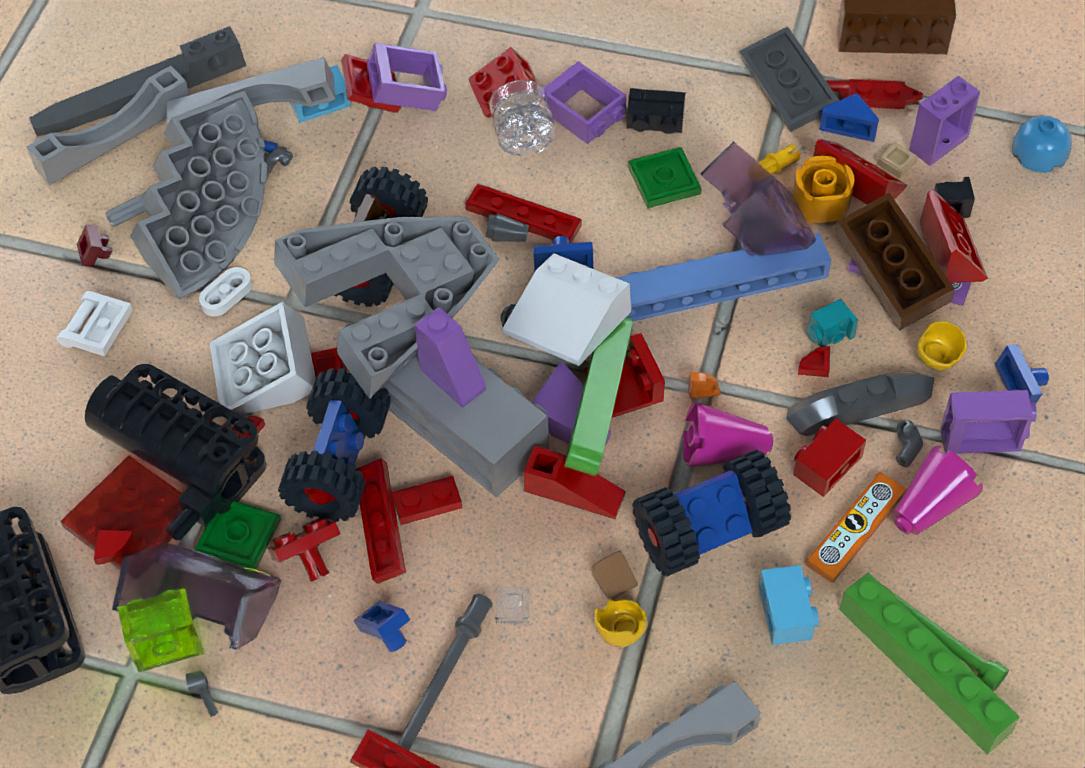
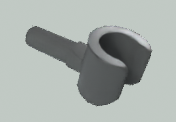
M197 671L186 674L189 693L200 691L210 717L217 715L218 711L210 696L208 681L204 673Z

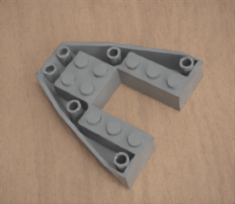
M396 217L305 228L276 239L274 264L304 307L384 273L389 276L406 299L402 303L338 331L337 354L369 399L418 355L415 324L438 307L453 318L500 260L468 217Z

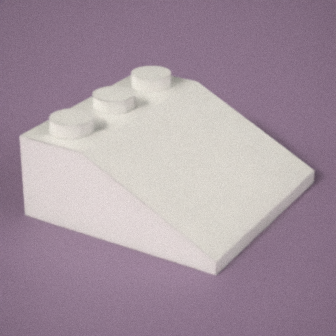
M553 253L535 271L502 328L503 333L579 366L631 313L630 284Z
M283 301L210 342L219 403L237 414L242 415L293 404L311 394L316 377L304 317Z

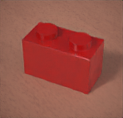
M835 419L828 427L822 426L815 434L814 441L808 447L806 445L802 446L794 457L795 468L793 475L822 497L863 457L866 439L838 419Z

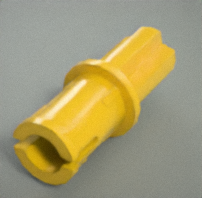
M790 144L776 153L770 152L766 154L765 159L748 167V178L757 182L772 173H780L782 168L800 160L799 150L791 154V151L797 147Z

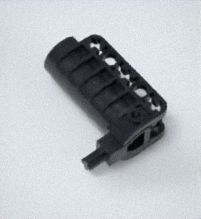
M137 365L122 380L113 375L107 377L96 387L87 403L85 423L88 428L188 486L187 490L178 499L181 512L165 529L176 541H181L197 522L206 527L217 513L223 514L231 509V503L233 501L239 502L266 469L265 456L259 447L256 446L259 441V435L253 422L153 365ZM149 375L152 383L147 380L140 382L138 378L141 376L146 378ZM173 388L177 390V394L174 397H170L163 393V391ZM185 397L186 402L194 406L198 403L201 411L196 408L191 409L187 407V404L182 401ZM216 417H224L227 419V422L220 426L212 420ZM236 431L241 434H245L248 431L250 437L241 438L237 435ZM256 458L258 463L256 466L253 464L248 467L246 466V459L253 461Z
M11 507L0 512V691L2 694H15L74 671L82 665L85 659V650L49 545L42 534L36 532L33 521L21 507ZM17 517L19 519L18 525L22 532L18 535L11 526L12 519ZM29 544L33 545L31 552H29L28 550ZM34 571L37 572L36 579L32 576ZM47 598L51 599L50 607L45 603ZM52 624L56 628L55 633L50 631ZM66 641L73 651L72 659L66 661L64 658L65 650L62 646Z

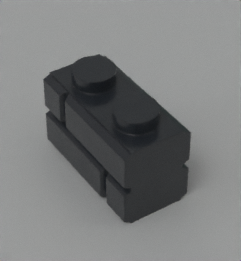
M630 88L626 128L634 129L638 132L649 130L662 131L665 134L682 133L686 92Z

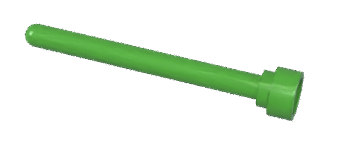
M881 584L952 653L978 672L977 676L992 691H995L1008 675L1009 669L998 661L994 663L988 660L986 662Z

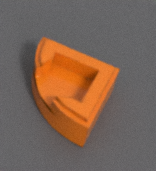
M701 372L690 373L688 387L690 399L721 395L719 384L715 377Z

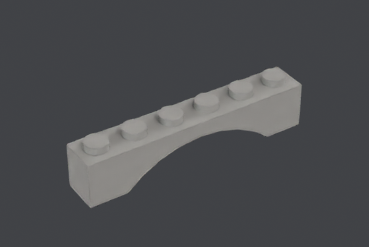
M322 57L167 101V125L172 117L244 90L252 106L271 102H289L312 107L336 100L334 75L325 58Z
M170 65L147 78L130 102L105 121L75 132H51L26 146L34 168L51 185L167 118V101L190 95L186 80Z
M735 681L726 687L724 685L718 686L708 695L707 700L698 706L695 703L691 704L682 711L680 718L671 724L668 722L661 724L653 731L650 738L642 743L640 741L634 742L626 748L623 756L614 762L608 760L598 768H651L667 756L691 747L712 744L732 745L758 727L761 712Z

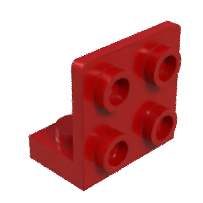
M512 47L469 77V82L481 110L487 118H490L518 96H521L524 100L529 99L536 106L540 104L539 90L541 89L529 62Z
M642 333L630 336V348L626 351L611 418L664 401L665 380ZM588 367L584 369L585 376L587 375Z

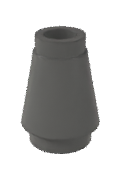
M497 213V216L489 214L485 237L491 238L492 242H526L529 225Z

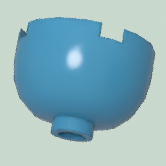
M1041 115L1032 117L1021 124L1012 143L1014 157L1016 154L1021 160L1020 164L1034 172H1052L1053 168L1059 165L1061 168L1065 165L1071 152V135L1069 130L1059 119L1051 116Z

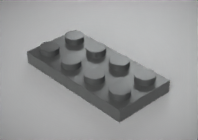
M788 26L739 51L741 59L790 132L821 117L823 107L839 101Z

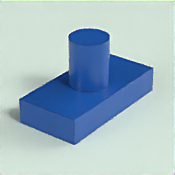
M558 236L553 240L552 245L533 247L534 273L553 253L594 269L592 242L570 244L567 237Z
M1018 344L1007 345L994 365L1007 391L1028 390L1030 402L1036 404L1043 395L1039 386H1045L1049 381L1048 372L1045 368H1030Z
M378 601L353 620L361 632L381 639L389 652L399 650L407 642L399 628L409 622L410 618L402 608Z

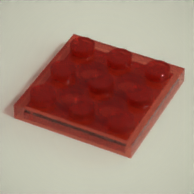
M129 455L60 522L64 529L94 551L99 530L132 531L134 538L131 546L127 551L124 550L121 554L112 558L113 561L110 563L133 579L173 539L165 529L181 512L178 499L183 493Z

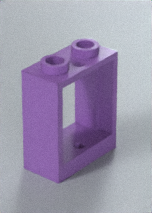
M381 43L374 44L367 60L373 101L376 103L437 111L441 100L444 101L447 94V86L443 83L442 78L443 67L439 64L437 52ZM391 71L422 75L425 86L392 81Z
M579 61L539 90L540 110L587 144L596 137L602 136L606 129L615 122L621 121L626 114V94ZM580 90H583L605 106L588 121L564 104Z
M957 76L921 102L917 112L909 151L931 166L968 139L980 91L960 76Z
M1028 390L950 393L940 427L945 453L948 450L955 454L1021 451L1025 439H1028L1030 436V425L1032 422H1035L1037 415L1036 405L1034 402H1030Z

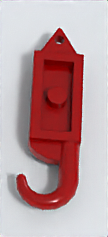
M826 80L833 92H838L841 100L857 93L869 108L905 109L906 105L919 101L923 97L922 92L906 86L905 81Z

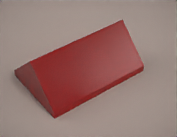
M818 139L815 144L813 157L831 156L837 159V163L843 166L846 164L851 168L854 174L852 196L866 205L889 192L896 199L907 186L901 180L837 142Z
M931 189L927 193L919 223L932 256L951 283L985 281L988 279V276L964 217L934 189Z

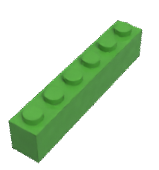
M869 572L844 591L839 610L987 755L1012 734L1020 716Z

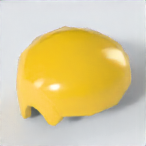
M948 321L931 323L921 334L916 345L918 357L927 367L937 371L952 369L967 351L965 334L957 325Z
M610 599L603 609L596 608L594 611V623L597 632L605 643L614 647L632 645L643 636L647 629L646 613L634 601L628 599L615 601Z

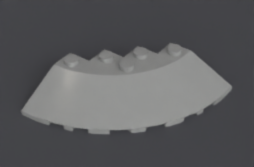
M245 90L170 119L164 134L171 148L161 151L153 165L161 182L149 186L142 199V203L150 217L138 221L130 235L144 261L179 300L207 285L232 263L248 241L262 208L267 179V162H265L264 157L265 144L257 125L259 122Z

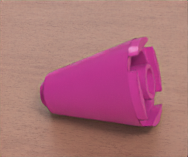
M692 403L689 407L685 421H691L688 431L683 430L682 444L683 459L685 462H689L688 466L695 467L725 463L753 450L762 451L764 456L767 452H771L773 434L769 433L767 426L702 403Z
M935 446L929 451L893 512L896 518L894 523L903 533L907 535L910 533L920 534L983 492L982 482L977 487L973 480L977 476L975 471L950 450L945 454L939 452L941 446Z

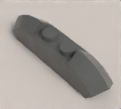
M895 371L834 387L810 395L788 408L786 419L799 434L809 436L816 434L824 425L828 427L835 419H838L845 425L907 409L921 405L932 397L934 377L914 371Z

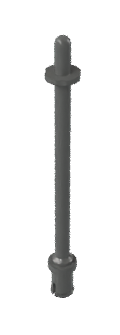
M474 594L463 617L457 619L455 626L458 633L397 744L410 750L469 639L479 637L482 631L481 624L493 605L492 601L486 596Z

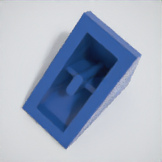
M856 93L823 107L819 130L874 142L879 118Z

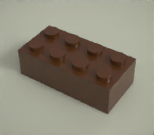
M842 0L837 26L838 52L947 54L956 19L955 0Z
M890 192L837 221L838 238L899 331L952 302L955 288Z

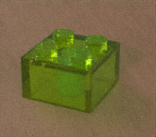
M185 588L167 590L159 596L145 600L135 599L127 605L117 607L124 642L138 672L205 654L198 621Z

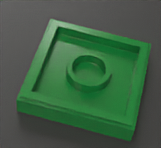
M682 147L628 161V168L647 208L701 194L699 181Z
M233 501L228 512L223 514L217 513L205 527L194 548L195 555L255 573L281 521V517L279 514Z

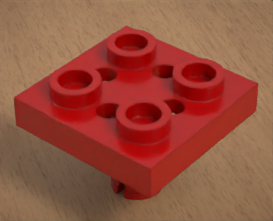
M318 518L302 526L304 531L297 535L287 532L272 540L274 545L267 548L272 560L280 563L295 555H299L310 582L319 579V575L324 577L330 572L327 570L317 547L341 533L336 522L326 521L325 518Z

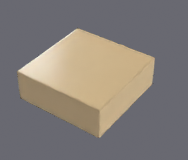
M894 142L878 157L877 165L900 179L917 163L918 156Z

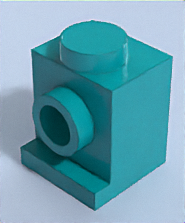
M839 299L810 313L807 333L811 341L820 347L831 343L836 344L843 340L845 336L851 340L855 338L858 319L842 299Z

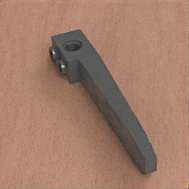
M231 26L180 45L182 53L52 104L29 118L36 135L41 136L51 132L66 131L117 113L137 94L147 78L170 65L186 80L188 88L245 67L246 63L240 44Z

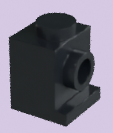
M964 177L962 182L936 183L934 190L964 218H970L975 201L970 177Z

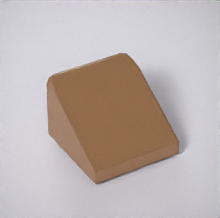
M620 550L593 564V577L609 600L638 586L635 576Z

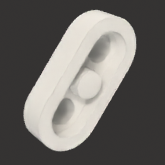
M234 267L221 274L200 293L199 302L202 311L209 316H220L226 313L250 292L252 282L249 272L244 268Z

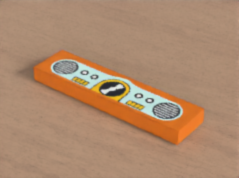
M879 472L809 556L806 566L831 583H834L900 502L907 488Z

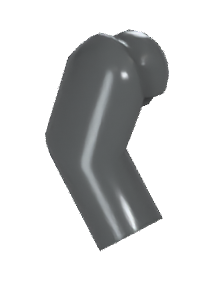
M278 147L264 156L265 162H267V178L278 162L283 166H287L291 162L293 154L287 151V148Z
M903 420L897 425L898 437L903 448L896 456V461L903 467H909L922 449L923 440L912 421Z

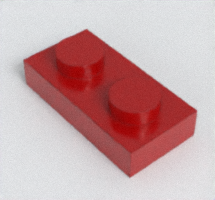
M454 476L392 492L400 525L463 508Z

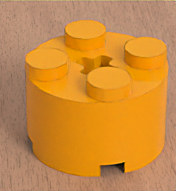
M815 156L806 160L800 169L798 168L795 176L792 201L794 208L801 215V219L804 222L828 223L836 220L839 221L846 216L850 207L854 186V174L848 165L844 164L843 166L837 163V159L831 156Z

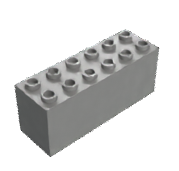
M474 354L473 356L485 382L486 390L462 408L420 370L419 357L416 355L382 387L386 388L389 392L388 396H391L389 411L497 498L524 473L534 446L549 450L548 415L540 405H533L524 398V395L517 387H510L495 370L487 369L479 363Z

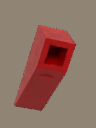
M534 446L524 469V492L616 519L626 494L624 489L598 474L593 476L564 467L566 455Z

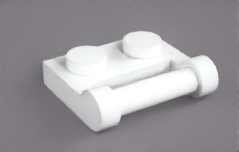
M86 291L81 298L82 304L66 329L60 331L56 340L66 348H72L73 346L106 356L133 309L131 303ZM95 309L82 332L77 334L91 310Z

